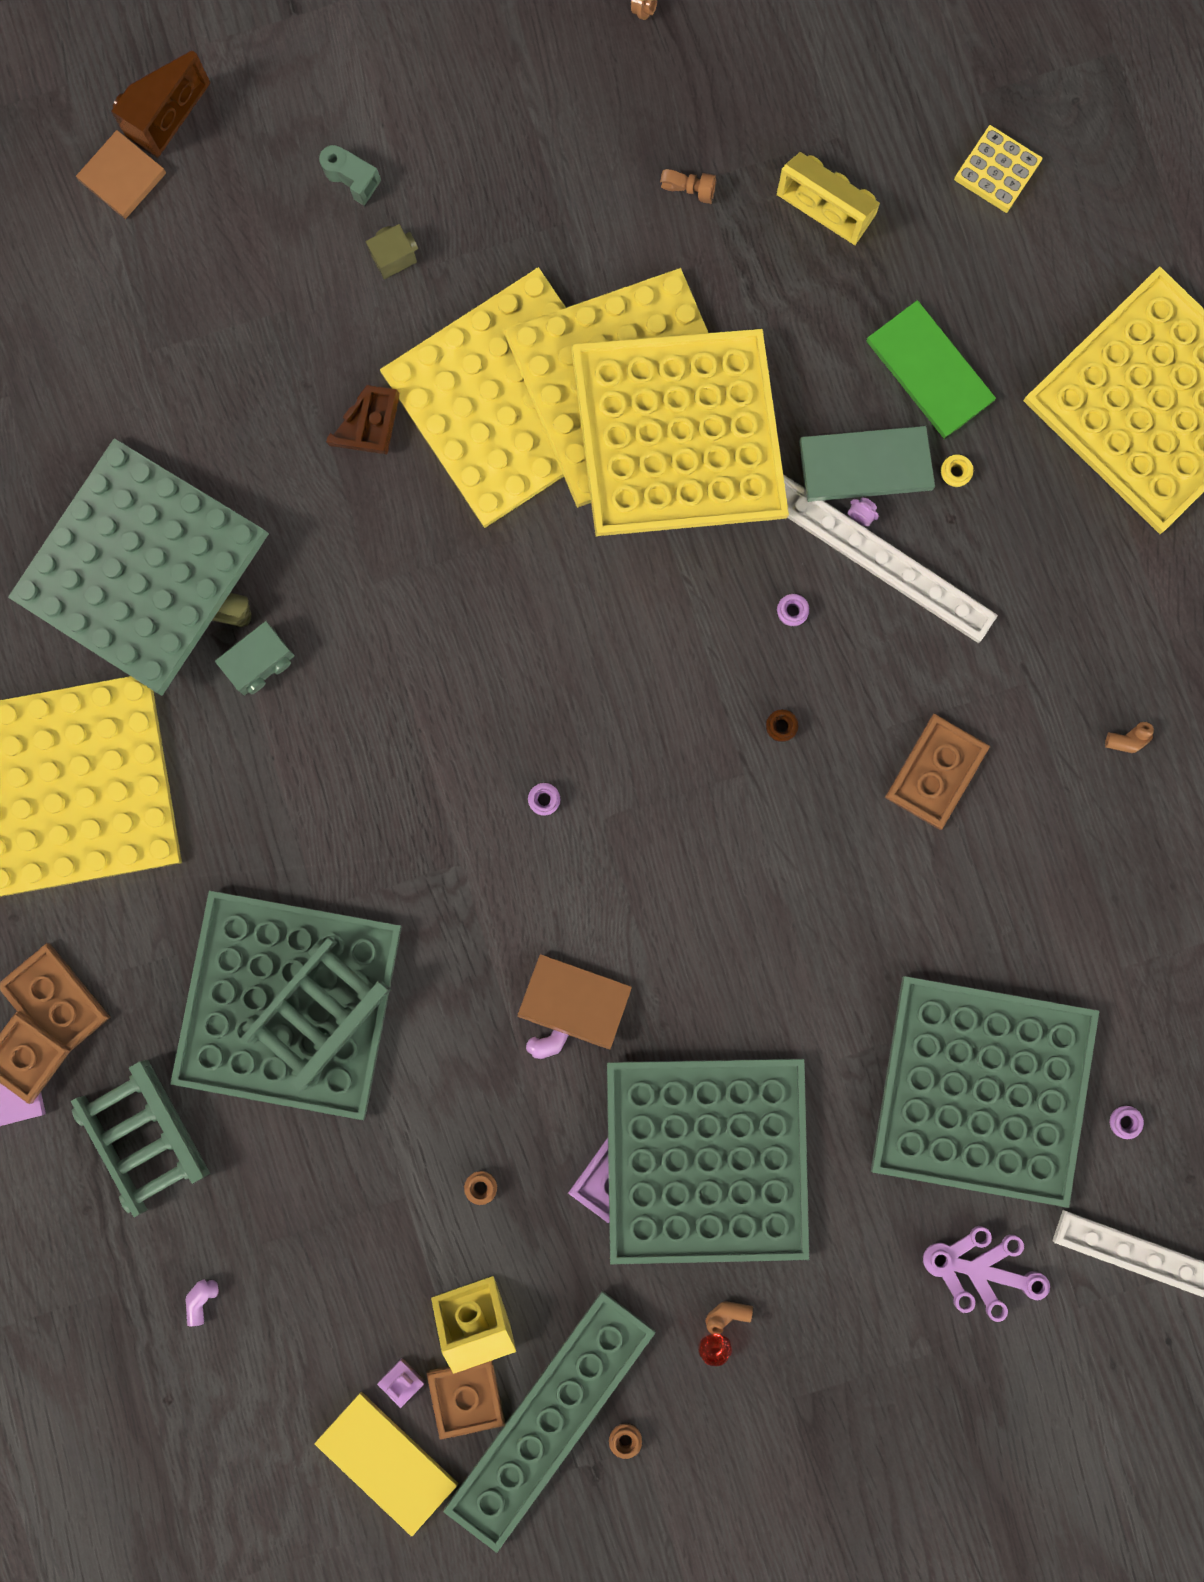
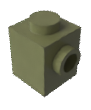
M400 224L394 227H384L376 233V236L366 241L369 253L383 279L417 263L414 251L418 250V246L410 232L405 234Z

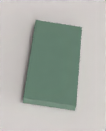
M926 426L801 437L799 440L807 502L931 491L935 488Z

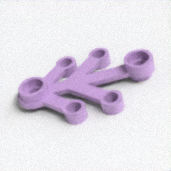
M983 1226L974 1227L969 1235L950 1246L944 1243L930 1245L924 1252L923 1264L930 1274L944 1279L954 1297V1305L960 1312H971L975 1307V1299L969 1292L964 1291L954 1271L969 1276L986 1305L987 1315L995 1322L1003 1321L1008 1315V1309L1003 1302L997 1299L987 1280L1022 1289L1024 1294L1033 1300L1045 1298L1050 1291L1048 1279L1040 1272L1030 1271L1023 1276L991 1267L1009 1255L1018 1256L1023 1252L1024 1243L1016 1235H1007L1002 1240V1243L971 1261L958 1257L975 1246L983 1248L990 1244L992 1240L991 1233ZM979 1231L986 1233V1239L983 1242H976L975 1235ZM1010 1240H1017L1018 1247L1015 1251H1009L1007 1248ZM938 1255H945L946 1262L942 1266L935 1264V1258ZM1036 1281H1041V1291L1033 1292L1032 1284ZM963 1296L970 1298V1303L967 1307L959 1306V1300ZM995 1305H1001L1002 1312L999 1316L991 1314V1310Z

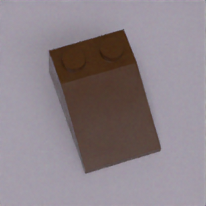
M191 50L130 84L124 93L117 96L113 103L111 112L127 139L159 158L210 84V80L197 53Z

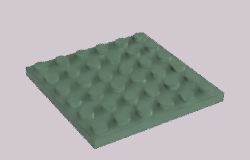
M113 439L8 598L163 696L269 533L138 452Z
M209 891L170 1085L365 1120L389 993L310 1085L301 1092L290 1084L295 1075L292 1074L293 1069L257 1037L252 1042L246 1044L240 1038L246 1033L242 1028L247 1021L255 1014L260 1017L311 958L308 952L320 939L325 942L327 938H333L338 942L331 952L367 984L371 982L375 985L378 981H382L390 988L402 926ZM322 961L309 975L314 982L345 1009L349 1007L353 1010L361 1001L357 997L359 994ZM300 986L287 1000L292 1007L323 1034L327 1032L329 1035H332L339 1027L336 1023L337 1019ZM279 1012L266 1024L265 1027L302 1060L306 1058L309 1061L317 1052L314 1048L315 1044Z
M903 976L871 1172L1069 1208L1099 1011Z
M804 1059L607 1062L610 1264L809 1260Z

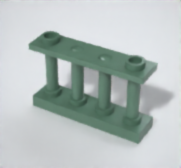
M327 938L325 942L322 939L318 940L309 950L308 954L311 958L260 1017L256 1014L253 1015L242 1028L246 1032L240 1038L244 1044L252 1042L257 1037L293 1069L292 1074L295 1075V1078L290 1084L299 1092L305 1090L392 990L382 981H378L375 985L371 982L367 984L331 952L332 948L338 943L333 938ZM321 961L359 994L357 997L361 1001L353 1010L349 1007L345 1009L309 977ZM299 986L337 1019L336 1023L339 1027L332 1035H329L327 1032L323 1034L287 1002ZM277 1012L315 1044L314 1048L317 1052L309 1061L306 1058L302 1060L265 1027Z
M148 1060L140 1061L129 1067L132 1074L129 1076L130 1080L89 1103L86 1096H81L71 1101L74 1107L72 1109L74 1119L80 1126L84 1125L121 1193L119 1200L122 1207L127 1213L131 1212L133 1217L148 1210L143 1202L144 1200L180 1179H189L193 1184L211 1174ZM134 1092H142L148 1103L145 1105V1109L105 1132L96 1114ZM151 1120L154 1122L158 1121L163 1130L161 1138L120 1160L112 1143ZM167 1149L170 1151L174 1150L179 1160L177 1167L136 1189L127 1172Z

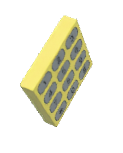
M989 125L954 180L1005 213H1008L1043 158Z

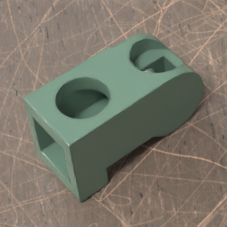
M336 145L327 146L320 153L319 162L325 176L332 182H342L349 186L354 200L365 206L381 182L377 168Z

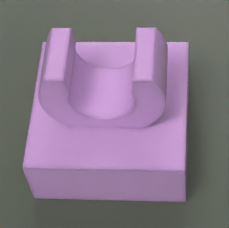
M401 1358L377 1385L401 1408L424 1385L425 1380Z

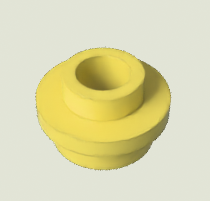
M952 455L943 462L941 476L950 486H964L973 476V465L963 455ZM951 468H960L962 471V475L954 476L951 472Z

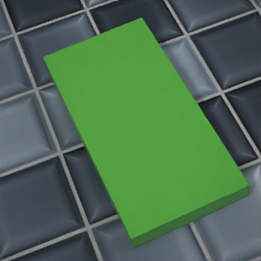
M918 300L870 335L866 340L944 439L996 400V397Z

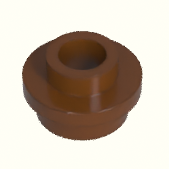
M776 710L770 714L766 721V731L775 741H789L798 731V720L788 710ZM780 720L785 721L788 725V729L784 732H780L776 728V723Z

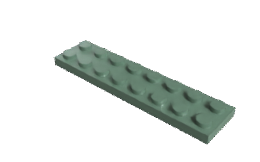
M602 1290L448 1502L443 1512L497 1553L652 1339L656 1330Z

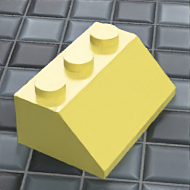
M799 152L782 168L777 196L853 245H856L876 216L880 203L876 201L875 196L865 189L859 190L851 185L843 174L833 173L823 167L822 162L812 155L806 156Z

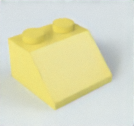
M494 1276L431 1298L441 1351L453 1374L516 1352L510 1322Z

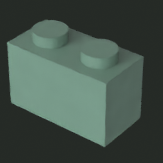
M265 621L215 660V662L235 688L243 695H246L247 693L254 694L263 688L266 684L264 680L271 674L275 673L277 675L286 670L291 665L290 660L295 655L272 626Z

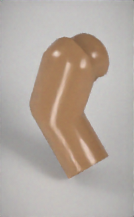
M1140 722L1126 735L1108 732L1105 748L1136 753L1150 743L1153 738L1154 728L1148 722Z
M729 1301L721 1302L706 1317L705 1322L708 1332L713 1335H719L723 1333V1328L732 1320L750 1323L753 1306Z

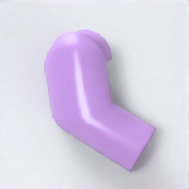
M553 1030L549 1037L542 1039L532 1037L526 1044L527 1052L537 1059L556 1055L563 1048L569 1035Z
M205 1279L198 1281L187 1294V1326L204 1324L203 1305L207 1302L208 1298H215L218 1295L219 1289L216 1281L209 1280L206 1282Z

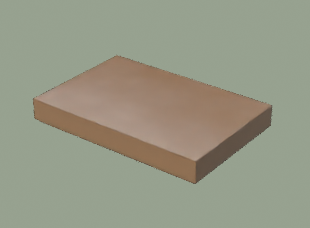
M933 714L884 798L937 829L942 830L990 746Z
M50 943L42 946L0 982V991L17 1012L24 1014L69 1047L71 1051L111 1018Z
M540 954L517 1017L610 1050L632 987Z

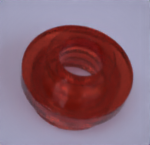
M721 1334L705 1336L701 1339L698 1346L700 1357L710 1366L725 1364L732 1352L730 1340Z

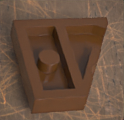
M366 385L357 397L356 404L350 407L342 417L344 419L343 423L334 435L329 434L326 443L333 447L387 454L400 393L398 390Z

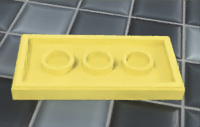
M363 1392L356 1396L315 1442V1445L411 1537L458 1485L456 1480Z

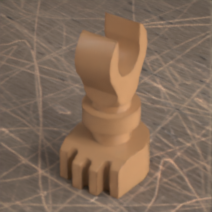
M665 169L662 171L660 182H662L661 188L668 191L686 190L688 194L698 192L700 202L712 204L716 186V175L702 173L701 179H698L697 175L690 174L687 177L685 174L674 170Z

